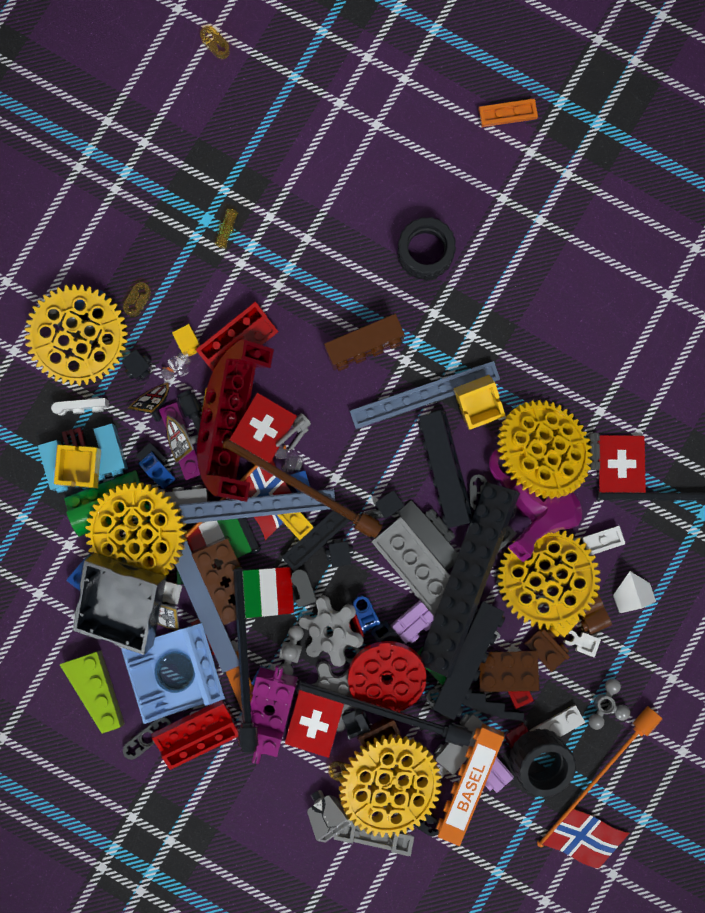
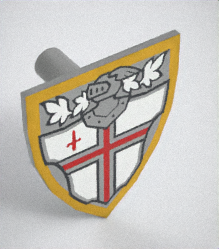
M168 415L166 424L167 437L171 452L177 463L194 450L192 444L197 443L198 435L189 437L184 424L181 425L176 419Z
M162 603L158 624L168 629L179 630L175 604L167 603L166 605Z

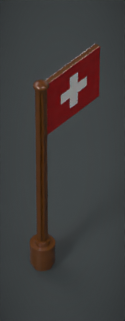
M257 393L231 438L224 440L223 448H227L353 521L352 523L355 524L354 529L368 537L376 538L382 528L379 520L365 512L361 514L354 513L270 464L279 449L276 443L288 433L297 416Z

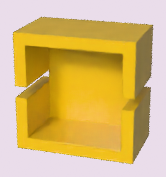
M490 375L453 388L457 402L460 405L459 408L463 420L469 430L505 417L496 384Z
M57 445L54 484L98 488L101 449Z

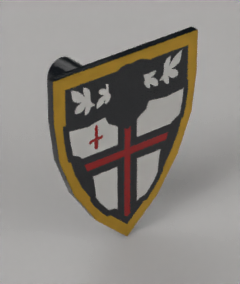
M169 383L149 390L128 407V410L150 413L155 422L160 421L162 417L158 409L167 401L166 398L170 390Z

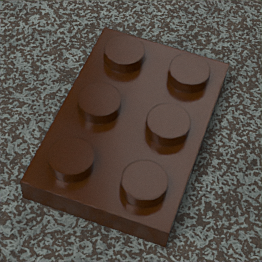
M538 651L488 652L489 655L485 663L481 662L479 666L481 671L480 692L540 691Z

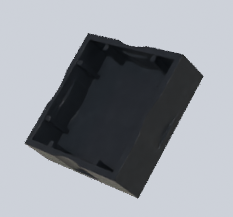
M98 553L92 554L84 561L80 583L81 593L76 607L73 631L96 639L107 640L119 647L145 655L154 645L167 576Z

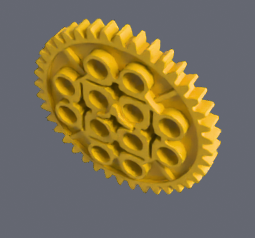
M72 284L71 290H69L67 285H64V291L57 287L56 294L50 290V297L45 294L43 295L44 302L37 300L40 305L39 307L32 306L36 312L28 314L32 320H26L30 327H26L24 330L30 332V334L25 335L24 338L30 341L25 343V345L32 347L28 350V354H35L31 360H38L36 367L43 366L42 373L47 370L49 371L48 378L55 375L54 380L56 382L62 378V384L69 380L70 385H73L74 381H76L78 386L81 385V380H84L85 384L88 385L89 379L95 383V377L98 376L102 380L103 372L109 375L107 369L114 370L115 368L112 364L120 363L116 358L123 357L120 350H126L122 343H127V340L122 338V336H126L128 333L122 331V329L126 328L127 325L120 323L125 318L118 317L121 310H114L117 304L110 305L111 298L104 300L105 293L98 296L99 290L95 289L92 293L90 286L85 291L83 285H80L78 290L75 284ZM77 300H83L85 306L81 310H76L74 303ZM95 308H101V317L94 318L92 316ZM49 310H58V317L50 319L48 317ZM70 311H73L79 315H84L85 313H88L87 316L89 317V319L99 324H95L89 320H85L82 323V319L78 315L71 313ZM68 318H76L77 323L74 327L66 325ZM62 322L63 330H58L55 334V327L53 325ZM91 325L94 327V333L88 336L84 333V329L86 326ZM42 327H49L51 333L49 336L43 337L40 335V329ZM79 330V334L83 338L73 340L74 337L69 332L76 333ZM111 334V342L103 343V335ZM61 335H67L69 340L67 344L61 345L58 343V338ZM97 338L99 345L91 348L92 345L89 341H94ZM79 343L86 344L87 348L83 353L76 351V346ZM69 348H72L71 351L72 353H74V355H69L68 357H65L66 354L62 350H60H68ZM97 351L104 353V358L100 361L94 359V354ZM57 352L61 355L58 362L50 360L52 353ZM77 361L79 364L78 368L70 370L68 368L69 362Z
M532 400L529 403L520 404L513 409L502 422L503 426L499 428L501 433L498 434V437L501 440L497 444L502 446L498 449V452L503 453L499 458L506 461L502 466H508L509 469H507L506 473L512 472L511 480L516 478L517 486L522 483V490L529 488V494L535 492L536 497L542 495L543 498L549 496L550 499H553L554 497L560 498L572 493L581 486L580 484L585 482L584 478L588 476L587 472L591 470L588 465L592 463L588 458L593 456V454L588 452L592 446L586 444L590 439L584 438L587 432L581 431L584 426L577 425L578 419H572L574 414L572 413L568 416V409L561 411V405L555 408L554 402L548 404L546 400L543 403L540 400L536 402Z
M136 482L131 483V485L125 483L123 487L118 485L116 490L112 488L109 489V493H104V498H98L99 504L93 505L96 511L89 512L93 518L87 519L91 525L85 527L87 530H90V533L85 534V536L91 538L86 544L92 545V548L88 551L119 561L124 557L128 564L161 575L169 574L168 569H174L173 564L179 563L176 557L183 556L179 550L185 549V546L181 543L187 541L186 538L182 537L187 531L181 529L186 523L180 522L184 516L177 515L181 509H174L176 502L170 503L171 496L164 498L165 491L158 493V487H154L151 490V484L146 485L144 488V483H139L137 486ZM146 501L151 504L150 511L145 508ZM119 502L124 504L123 511L118 507ZM160 514L165 517L164 524L159 521ZM133 515L137 516L139 520L137 525L132 521ZM107 516L112 520L111 525L106 523ZM125 516V517H124V520H123L124 523H123V524H120V521H121V518H120V517ZM147 516L151 517L150 523L146 522ZM121 529L126 533L125 539L120 536ZM147 529H150L152 531V538H149L146 535ZM135 530H138L137 537L133 538L136 533ZM161 542H163V543L166 544V546H167L166 552L163 551V550H161V548H160V543H161ZM108 543L113 547L112 553L107 549ZM134 543L139 545V552L134 550ZM153 543V546L151 547L152 550L146 552L149 547L148 544ZM123 544H125V546H126V547L124 548L125 551H122V550H121ZM148 556L153 558V566L148 563Z
M559 531L545 534L534 544L533 558L529 561L522 562L509 548L510 554H503L507 560H501L500 563L504 567L498 568L503 573L498 575V579L503 580L498 583V586L504 587L499 592L500 594H506L502 600L509 601L506 607H513L511 613L515 614L518 612V620L524 617V624L530 620L531 627L538 623L539 629L542 628L543 624L546 625L547 630H549L550 625H553L554 629L557 630L558 624L565 628V622L570 626L572 625V619L578 622V615L583 617L586 615L584 609L587 611L591 610L588 604H595L592 597L597 598L598 594L594 590H600V586L595 583H599L601 579L595 577L600 574V571L594 569L599 564L592 563L596 558L595 556H589L592 550H584L586 543L579 545L580 538L574 541V534H571L569 537H566V531L562 535L559 534ZM551 545H557L559 547V551L557 553H551L549 551V547ZM574 554L577 560L575 562H568L566 556ZM558 558H561L562 564L555 566L554 559L558 560ZM541 562H548L550 568L547 570L541 569L539 567ZM535 564L536 572L532 571L528 575L527 567H532ZM516 569H521L524 574L521 577H515L513 572ZM559 571H565L568 576L565 579H559L556 574ZM552 575L553 581L545 582V576ZM533 578H538L541 584L534 587L530 584V581ZM582 580L585 586L581 589L576 588L574 582ZM570 581L569 588L571 589V591L567 590L563 594L562 585L566 586V584H568ZM554 587L558 590V594L550 596L547 593L548 589ZM542 591L545 598L537 600L534 593ZM529 595L532 600L530 603L525 604L521 602V597ZM573 597L576 603L569 606L565 603V599ZM541 604H546L549 607V611L541 613L538 607Z
M389 735L388 740L382 736L381 742L374 738L373 745L367 741V748L360 746L361 753L354 751L356 758L349 757L351 765H344L348 771H342L341 774L344 778L339 779L342 785L339 786L341 792L339 797L342 800L341 805L354 826L358 825L361 831L364 829L367 834L372 831L373 836H376L379 832L382 838L385 833L391 838L393 832L397 836H399L401 830L404 834H407L408 827L413 831V824L420 826V819L426 821L424 815L432 814L429 808L436 807L433 801H439L435 794L441 793L437 787L442 786L439 781L441 775L438 773L440 769L436 765L437 762L426 747H423L420 742L417 743L413 738L409 741L407 736L402 740L400 735H397L394 740V737ZM386 754H390L387 759L383 760ZM405 756H409L406 761H402ZM367 771V774L365 776L360 777V774L362 772ZM386 773L384 778H379L381 774ZM405 775L402 780H398L400 776ZM420 777H424L422 781L417 782ZM359 791H364L362 795L356 796ZM383 792L380 797H376L378 793ZM402 794L400 798L395 799L396 795ZM416 796H420L418 800L413 801ZM379 811L376 816H372L374 812ZM394 813H398L396 817L391 818Z

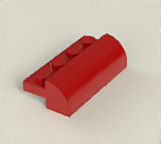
M254 302L199 346L196 351L210 369L214 371L221 357L235 343L240 340H247L263 345L279 331L267 318V315L259 305Z
M220 700L152 733L151 736L161 752L162 759L169 770L237 738L238 726L230 709L227 708L223 700Z

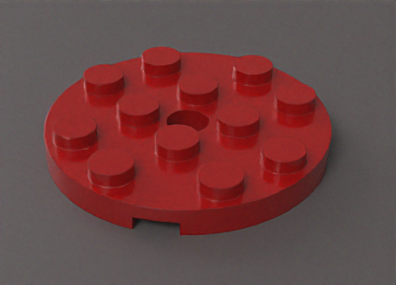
M393 641L371 644L357 653L349 666V689L353 698L400 712L412 706L421 697L425 689L426 670L424 663L417 652L405 644ZM382 675H392V678L385 681L382 679Z

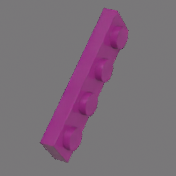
M177 402L159 409L165 427L167 416L169 415L181 425L184 424L189 435ZM194 448V450L179 461L186 481L200 476L197 453Z

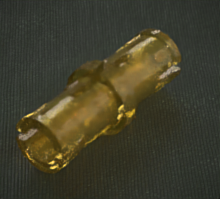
M227 209L224 220L219 225L220 231L215 245L220 248L226 249L230 234L234 231L233 226L238 212L235 210Z

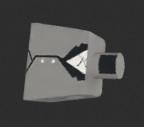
M321 790L311 795L315 805L309 808L307 813L317 841L327 842L353 823L352 820H349L348 814H345L338 798L331 795L325 797Z

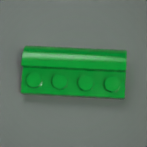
M136 470L99 484L98 488H89L64 498L68 510L66 512L68 519L78 537L90 533V530H87L85 527L91 525L87 519L93 518L89 512L96 511L93 505L99 504L98 498H104V493H109V489L112 488L116 490L118 485L123 487L125 483L131 485V483L136 482L138 486L141 483ZM148 501L145 502V508L147 510L150 509ZM119 502L118 507L123 511L124 504ZM109 516L106 517V523L108 525L112 523V520Z

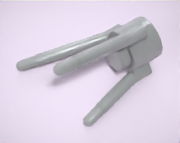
M300 413L292 424L293 429L276 443V446L279 447L295 432L299 433L285 453L286 456L291 453L302 436L308 431L311 423L307 417Z

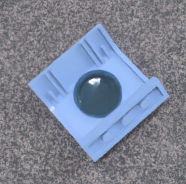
M202 623L155 637L154 645L145 655L121 648L144 724L205 704L206 706L225 699Z

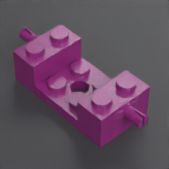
M280 665L275 666V671L260 667L256 677L251 700V719L253 725L258 727L259 745L257 746V751L253 754L252 763H255L257 757L256 764H259L262 754L277 757L298 680L296 676L284 674L283 666L279 670ZM271 705L275 711L267 712L265 706Z

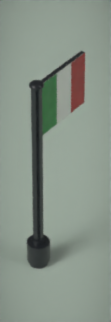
M188 390L177 396V402L184 417H189L193 421L199 433L201 422L199 412L202 411V408L195 393ZM246 518L204 522L187 538L191 551L226 536L229 537L238 558L249 552L256 554L261 550ZM217 558L213 565L219 567L223 561H219Z
M236 567L232 570L234 571L243 723L238 727V744L241 752H255L259 745L258 727L253 725L251 719L245 618L294 613L291 567L245 571L241 567Z

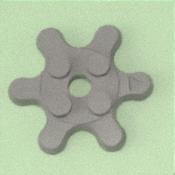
M322 595L316 601L318 615L316 617L303 615L299 620L300 627L309 630V634L312 637V642L308 645L306 653L310 657H317L322 651L328 652L332 664L341 667L346 661L343 652L345 646L351 645L358 648L363 644L362 635L353 632L349 626V622L355 616L356 610L353 605L347 604L340 611H335L331 607L330 599ZM327 626L332 628V636H327Z
M321 661L317 664L316 670L319 677L317 682L312 685L353 697L348 684L349 669L343 675L336 676L332 673L328 662ZM344 704L337 732H342L346 729L342 715L349 709L358 708Z

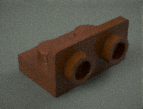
M541 628L524 644L531 651H538V659L552 673L565 659L568 660L570 658L567 654L569 650L562 643L557 644L554 640L556 636L550 630Z

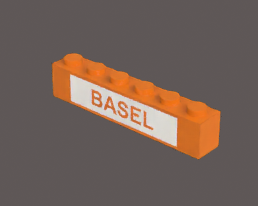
M483 723L474 732L472 739H475L473 747L469 745L465 757L468 759L465 765L461 764L458 772L460 779L458 783L454 782L450 792L453 794L451 801L447 800L443 809L446 812L443 819L439 818L436 826L438 838L459 847L504 740V732Z

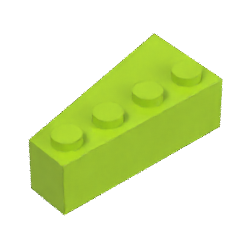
M102 650L59 664L102 734L120 728L125 724Z

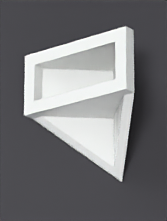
M629 571L613 595L619 613L642 609L656 602L650 583Z

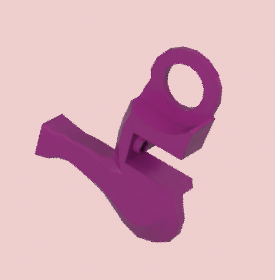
M496 449L489 459L491 473L500 481L503 487L520 493L515 507L524 517L527 516L531 519V524L508 546L524 562L532 556L536 541L545 534L577 527L582 519V508L580 501L573 492L560 498L554 497L550 499L548 496L541 500L539 496L536 497L534 492L529 494V488L522 490V483L517 486L516 478L511 480V476L504 474L500 470L498 459L503 453L498 452V449Z

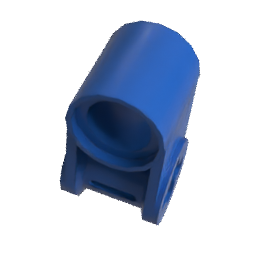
M363 595L355 597L353 606L356 610L362 632L365 634L366 631L380 625V621L367 597ZM361 599L367 602L366 608L362 610L356 607V603Z

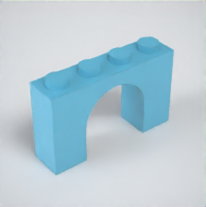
M109 424L95 428L94 433L98 447L101 449L99 481L104 480L106 475L118 476L124 474L123 470L128 469L116 425ZM55 440L38 445L50 490L60 493L67 491L69 486L54 484L57 445H62L60 441Z

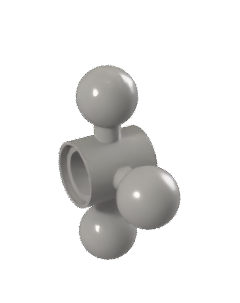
M292 626L289 629L290 643L283 641L279 658L285 661L284 664L279 666V670L283 666L284 674H293L291 662L298 663L302 646L296 644L297 641L302 639L304 632L299 626Z
M617 679L607 680L605 684L606 694H600L594 700L595 708L598 711L590 716L589 725L595 730H599L604 726V714L614 712L616 718L621 721L627 720L630 716V710L627 706H615V701L612 699L613 694H617L621 689V684ZM604 699L609 701L606 709H602L600 706L601 701Z

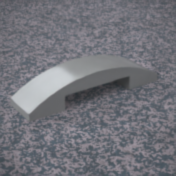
M352 823L335 835L334 840L352 844L353 842L411 857L414 836L400 831L399 836L393 832L391 838H389L387 833L382 838L379 832L376 836H373L372 831L367 834L364 829L361 831L358 825L354 826Z

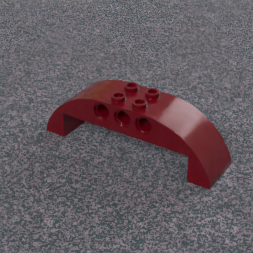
M240 340L228 349L211 375L206 390L197 441L198 468L207 489L214 496L244 502L248 501L250 482L236 480L240 456L227 448H223V442L225 439L231 438L249 407L255 369L271 368L274 352L273 348L247 340Z

